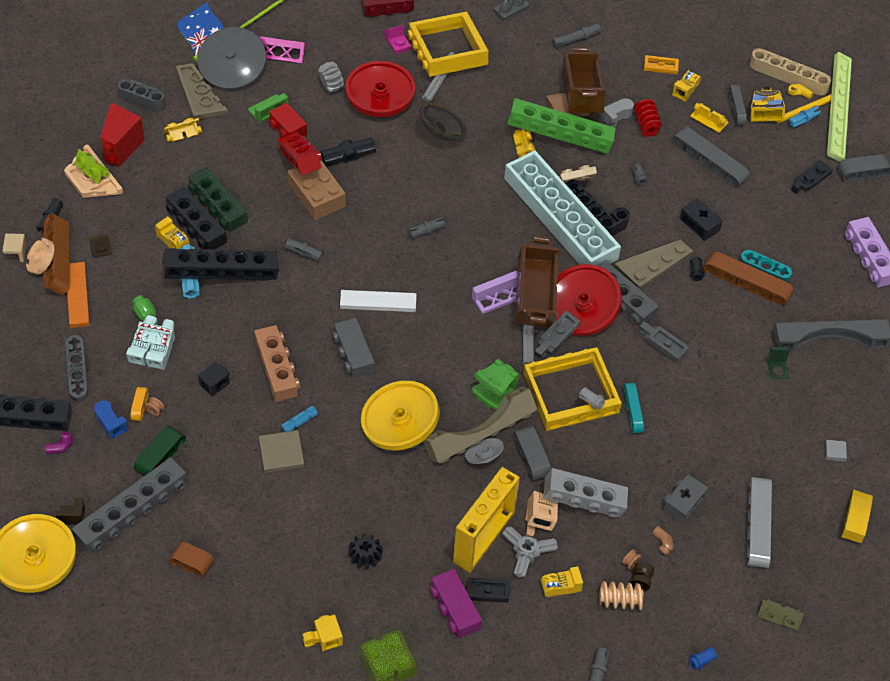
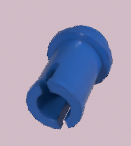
M708 647L698 654H692L688 661L692 669L701 670L703 665L717 659V654L712 647Z

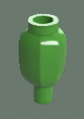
M140 295L133 299V309L143 322L147 315L156 316V310L148 298Z

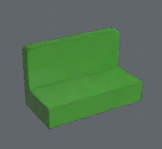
M285 93L279 96L276 94L248 108V111L260 123L269 118L271 110L284 103L288 104V97Z

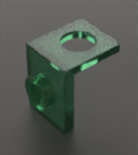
M790 346L771 347L767 358L771 380L790 378L786 364L790 353ZM781 367L784 370V374L776 375L773 369Z

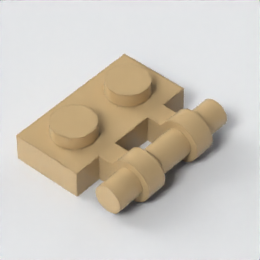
M586 165L576 171H572V169L564 170L559 175V178L565 184L571 180L583 182L586 179L593 178L597 171L595 166L589 167V165Z

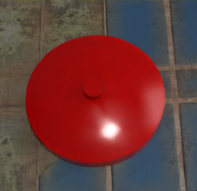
M388 61L364 63L355 68L346 80V97L349 103L359 112L369 116L388 117L396 115L408 108L415 96V82L412 75L402 66Z
M581 264L570 267L557 276V317L555 321L565 311H568L581 322V325L571 335H594L613 323L621 308L622 293L617 280L609 271L597 265Z

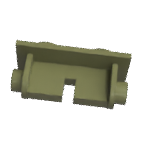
M767 599V601L762 600L757 617L795 630L799 629L804 616L799 609L796 610L787 606L785 608L781 607V604L769 601L770 599Z

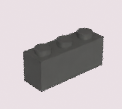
M353 318L335 323L332 338L334 343L339 344L338 352L340 358L345 359L344 367L346 373H350L352 379L375 373V362L357 319Z

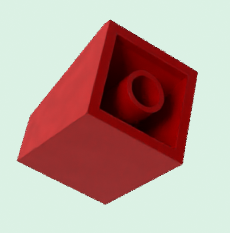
M114 103L110 104L100 136L103 156L107 164L120 167L145 140L141 117Z

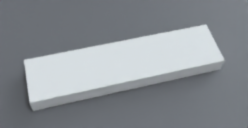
M341 290L340 309L416 312V293Z

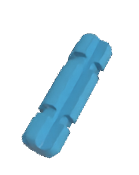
M310 406L305 411L291 418L290 421L288 420L283 423L281 427L284 432L292 431L294 428L307 422L309 418L315 417L318 412L314 406Z

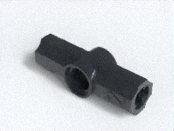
M373 138L356 142L344 140L337 147L322 150V161L325 166L342 161L345 163L353 160L356 161L358 157L376 153L375 142Z

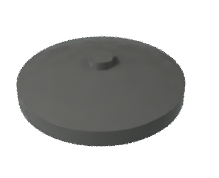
M228 27L212 33L204 40L198 51L197 63L201 75L208 84L221 90L237 91L253 85L262 76L267 63V55L261 39L256 34L244 28Z

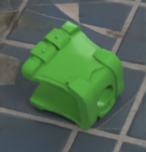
M497 359L489 367L478 370L474 374L479 384L475 385L471 391L479 401L496 411L504 395L517 388L520 374L510 365L504 364L503 361Z

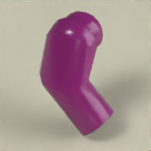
M63 432L58 443L45 444L46 454L65 452L73 443L71 433Z

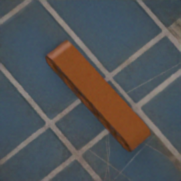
M51 213L44 222V238L53 242L54 255L50 265L44 271V287L59 295H64L70 284L69 222Z
M712 252L703 267L706 273L710 272L719 279L730 281L731 284L739 288L743 287L747 289L746 291L757 296L761 295L764 299L773 303H779L782 307L786 306L794 292L791 284L720 252Z

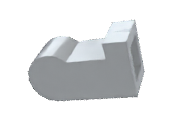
M625 98L604 107V113L601 114V118L608 126L616 127L617 121L632 116L634 103L632 100Z

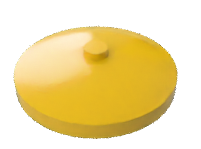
M415 381L393 382L377 390L367 400L361 413V425L369 441L377 447L394 451L408 449L424 441L433 432L439 420V404L434 393L421 383Z
M43 514L25 515L14 519L0 530V582L6 587L24 593L40 592L60 583L71 571L76 559L75 540L70 529L57 518Z

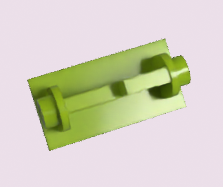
M78 149L75 165L97 184H100L102 177L107 178L109 176V169L101 163L97 164L98 161L89 152H82Z

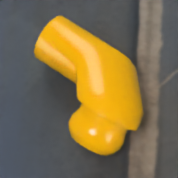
M791 84L788 87V93L792 96L803 95L810 99L814 92L801 84Z

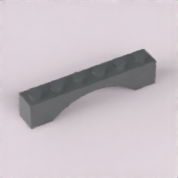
M879 319L781 322L775 324L773 338L776 352L796 351L799 347L810 341L829 337L852 340L869 349L888 348L890 345V327L888 320Z

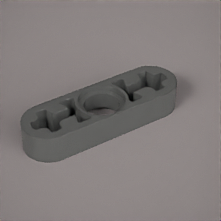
M739 84L729 85L728 95L731 107L734 109L735 125L745 126L746 111Z

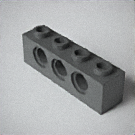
M606 260L599 265L609 271L619 284L622 293L620 313L627 315L629 320L638 326L644 321L649 323L657 316L659 305Z

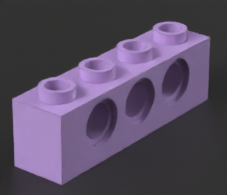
M866 217L850 221L845 231V236L853 244L854 252L859 254L862 266L869 271L871 281L875 282L877 287L890 285V252L870 218Z

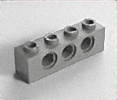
M552 468L545 477L543 498L554 503H563L574 508L579 507L590 512L607 514L610 517H620L627 509L628 487Z

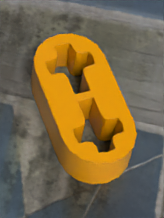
M137 387L131 408V421L142 422L145 412L144 405L147 403L149 396L148 388Z

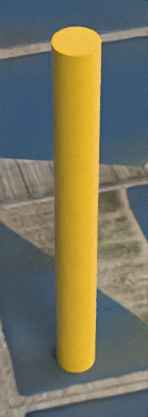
M831 94L785 113V121L798 115L802 110L806 111L814 106L819 107L831 102Z

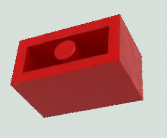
M287 103L269 112V125L272 129H276L279 132L280 137L296 131L301 136L307 135V123Z

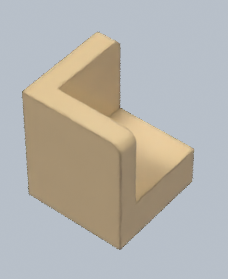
M5 234L3 253L18 254L20 262H24L27 247L25 235Z

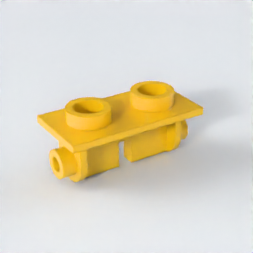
M696 103L695 111L690 115L691 118L718 133L729 123L724 115L722 116L715 111L710 112L711 109L702 103Z
M188 118L179 124H168L164 127V134H168L166 135L167 142L171 141L173 143L183 140L182 133L184 132L187 138L198 136L199 133H202L201 127L197 126L199 118Z
M524 129L516 130L513 137L515 145L518 146L516 147L518 158L535 151L533 143L530 142L533 139L531 132Z

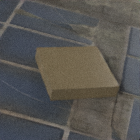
M298 430L259 436L264 473L304 467Z

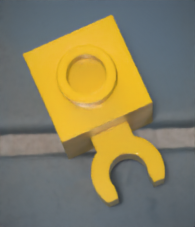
M335 614L321 616L318 620L314 621L315 631L303 634L305 647L313 646L319 642L322 651L343 645V636Z

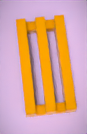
M645 55L644 71L678 74L679 59Z

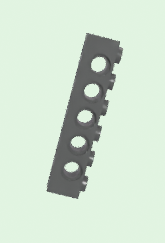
M169 458L74 526L72 533L75 540L88 554L100 550L106 541L115 539L124 528L133 526L139 517L151 513L157 504L166 502L175 491H181L188 482L186 472L172 458Z

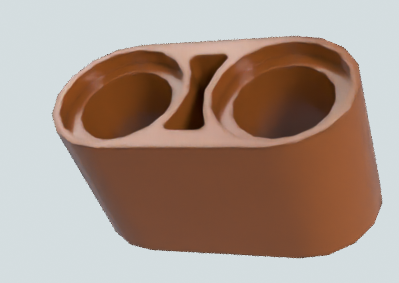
M181 541L169 558V561L172 565H178L182 567V570L191 574L196 573L200 575V578H203L213 563L214 558L208 552Z

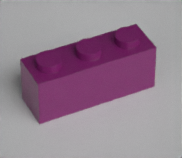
M455 569L431 578V587H429L431 596L439 601L440 613L442 616H447L449 620L448 627L451 633H456L458 639L481 630L482 619Z

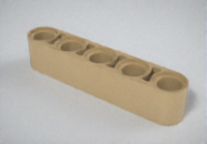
M759 48L752 52L750 67L789 84H801L817 95H825L828 92L831 82L829 75Z

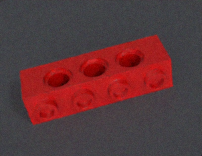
M297 131L277 139L283 156L302 176L322 168L320 152L316 151L315 147L311 146L310 142L306 141L305 137L301 136Z

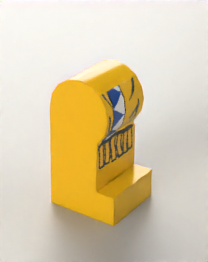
M688 70L683 78L674 84L672 95L686 102L699 85L701 76ZM681 90L685 92V95H680L678 91Z
M169 217L155 225L156 235L168 247L179 249L183 245L190 244L187 236L173 224Z
M578 566L570 568V571L547 574L540 579L546 597L582 591L583 580Z

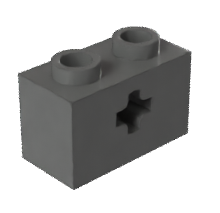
M689 474L684 480L680 479L674 487L675 491L673 493L669 492L663 500V503H665L663 511L682 524L702 502L708 490L707 486Z

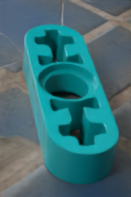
M752 250L742 252L740 262L785 282L790 280L792 270L787 265ZM767 264L770 266V269H764L761 265Z
M624 383V396L627 409L630 411L628 416L632 434L643 433L644 424L635 383Z

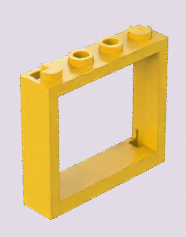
M467 12L409 23V30H407L409 40L412 41L413 49L417 51L418 59L422 61L423 69H426L429 77L488 65V49ZM462 28L473 51L432 59L421 36Z
M597 347L575 353H567L559 357H549L546 360L533 361L530 364L524 365L523 376L531 391L546 431L620 413L622 403ZM592 363L608 399L605 400L601 409H593L592 405L588 404L548 414L534 377Z
M502 467L457 525L453 555L454 564L471 573L515 514L519 476ZM506 511L509 514L506 516L502 512ZM470 528L475 529L473 534L469 532Z

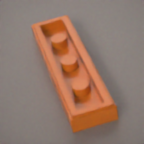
M85 262L70 263V284L67 290L70 328L90 326Z

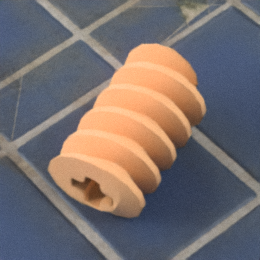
M603 581L599 591V607L604 602L606 608L609 607L610 603H613L614 609H617L618 604L621 603L623 609L626 608L627 604H630L631 610H633L635 605L638 604L639 610H642L643 589L641 590L639 583H636L633 589L631 583H627L626 588H624L623 583L620 582L616 588L614 582H611L608 587L606 581Z

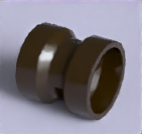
M644 562L636 563L633 569L634 575L630 581L632 587L634 588L635 584L639 583L642 584L641 590L648 591L651 587L652 582L650 578L653 577L654 567Z

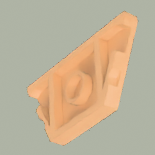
M85 145L83 152H89L98 161L97 164L101 163L104 166L89 145ZM76 157L64 169L66 177L82 198L123 193L122 187L111 173L107 178L102 177L100 184H97L75 165Z

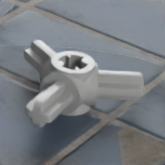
M511 526L507 527L502 533L514 545L513 549L517 552L514 575L518 578L526 576L529 563H532L534 558L539 557L540 553L555 551L558 548L557 541L554 538L537 541L532 537H522Z

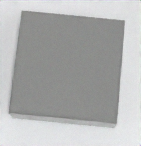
M826 440V460L845 462L847 459L846 442Z

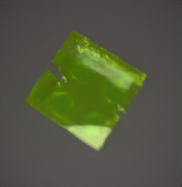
M400 629L381 636V641L375 638L360 644V657L371 681H395V671H397V681H404L416 676L417 665Z

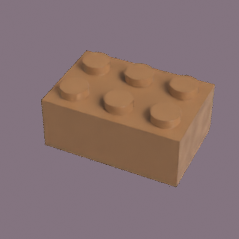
M320 161L322 168L303 176L295 168L287 171L288 185L313 220L346 207V193L322 161Z

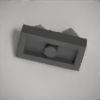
M504 0L502 4L494 8L493 12L504 22L529 9L530 4L526 0Z

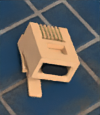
M533 491L527 501L525 518L528 521L527 536L534 535L535 527L552 531L557 522L558 503L544 499V493L540 492L539 494V492Z

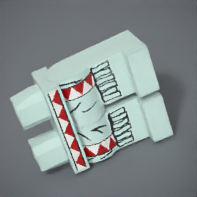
M147 315L144 322H139L131 348L129 347L127 350L128 361L144 366L147 363L148 367L165 370L175 340L174 321L166 319L162 326H158L157 318Z

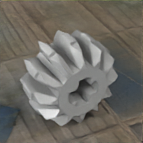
M332 61L320 66L319 76L327 91L335 92L344 86L342 73L336 63Z

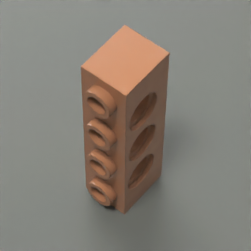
M277 325L254 330L255 342L275 402L298 397L300 383L298 378H294L293 362L289 363L288 360L290 358L289 350L283 346V343H285L283 333L278 331Z

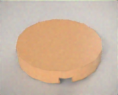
M42 238L41 241L38 240L33 244L27 256L29 264L26 263V267L29 272L39 275L50 265L54 255V244L52 241Z

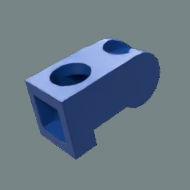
M99 401L94 407L96 418L110 439L128 430L126 419L123 416L117 418L110 402Z

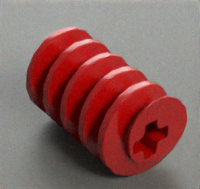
M645 99L638 101L634 105V111L642 135L644 137L656 136L662 128V122L660 121L661 119L654 100Z

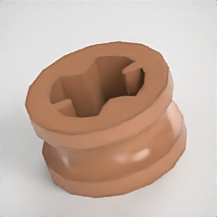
M150 397L149 403H146L144 408L147 412L159 416L160 411H163L165 407L160 400Z
M633 549L624 557L622 563L624 565L627 564L628 569L632 570L634 565L641 561L642 556L640 554L637 555L636 550Z

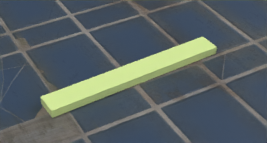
M837 52L834 55L827 156L841 162L845 159L852 59Z

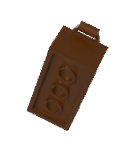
M573 47L571 53H564L562 71L569 113H604L606 88L603 85L598 53H591L587 47Z
M534 235L530 245L522 244L517 264L515 324L550 328L557 317V276L560 248L552 247L549 237ZM534 243L548 244V246L534 245Z

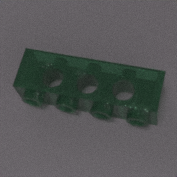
M207 166L188 176V189L192 194L195 193L198 196L201 205L208 207L210 215L218 219L223 229L226 228L229 232H232L248 223L247 211Z

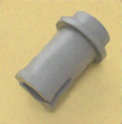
M586 387L580 392L579 398L591 404L593 409H601L603 407L605 399H603L602 395H597Z

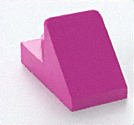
M404 25L381 31L395 54L411 50V45L404 36Z

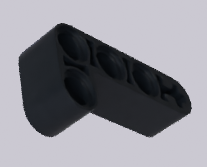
M575 180L566 183L567 187L611 236L627 228L630 212L626 208L619 207L608 212L581 183Z

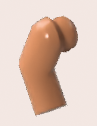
M657 526L652 534L662 542L659 550L667 555L674 548L673 539L666 531Z

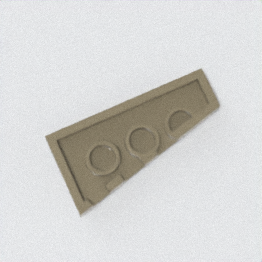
M193 63L176 66V73L193 119H204L228 114V109L220 103L221 100L218 96L213 94L212 88L204 82L203 76Z
M680 239L616 262L614 267L636 287L641 289L691 256L693 250Z

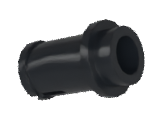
M693 257L690 260V277L694 281H700L705 276V272L702 270V259L700 257Z

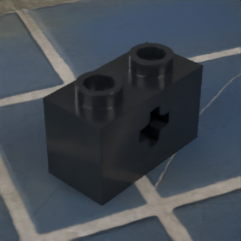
M698 198L683 207L680 214V220L703 241L718 233L723 222L719 215L711 211Z

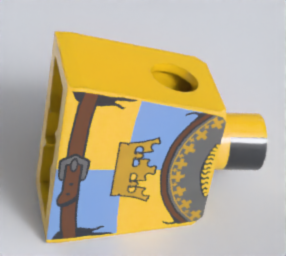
M765 86L761 90L754 92L751 105V122L785 121V105L779 90H772L770 87Z

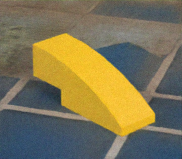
M853 490L841 537L862 543L869 521L872 495Z

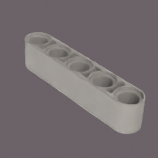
M750 477L749 487H751L748 498V504H750V510H748V522H750L748 539L750 541L749 545H747V557H749L747 566L769 568L771 558L772 480Z

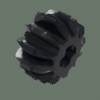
M363 533L362 538L355 536L354 542L349 543L348 556L351 558L352 564L357 563L358 568L365 565V568L368 570L369 564L376 567L377 561L382 560L383 547L380 545L379 539L374 540L373 535L367 538Z

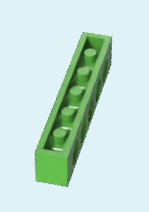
M514 98L507 125L606 154L609 153L613 144L616 129L615 127Z

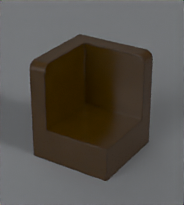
M75 497L74 506H60V512H56V518L65 525H77L83 521L85 514L84 499Z

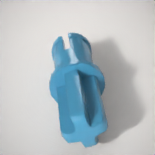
M817 106L806 111L802 110L798 115L789 119V125L795 128L803 123L807 124L811 119L820 116L821 111L815 112V110L819 109Z

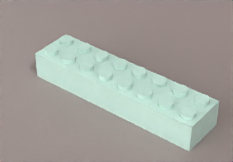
M536 151L506 164L504 179L579 265L592 264L599 266L605 260L612 264L619 259L621 246Z

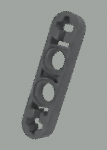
M72 335L66 340L69 393L73 401L81 402L88 397L83 339L78 335ZM73 342H77V351L73 349ZM76 357L82 359L77 364L71 362V360ZM77 373L83 375L82 378L78 380L72 378L73 375ZM80 385L81 393L80 395H77L76 386Z

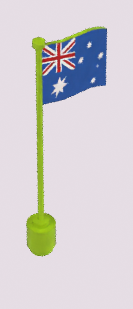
M278 0L240 26V28H245L284 0ZM208 2L177 22L180 33L191 45L195 53L193 60L196 62L199 48L204 40L212 33L224 28L211 11Z

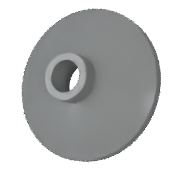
M497 438L484 439L482 443L468 448L465 453L466 460L472 464L489 463L502 453L504 449L503 442Z

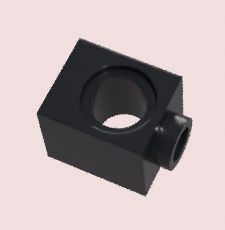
M215 362L198 375L199 385L213 397L230 384V373L224 366L221 367Z

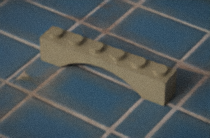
M519 387L505 394L496 411L479 426L461 432L437 430L430 434L423 443L432 461L444 463L452 455L461 454L467 450V447L482 443L484 438L497 435L500 432L499 430L515 425L519 419L530 417L538 409L530 389Z

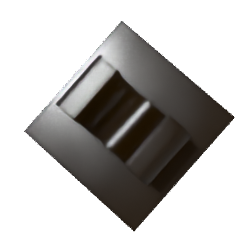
M108 234L89 238L94 258L112 254Z

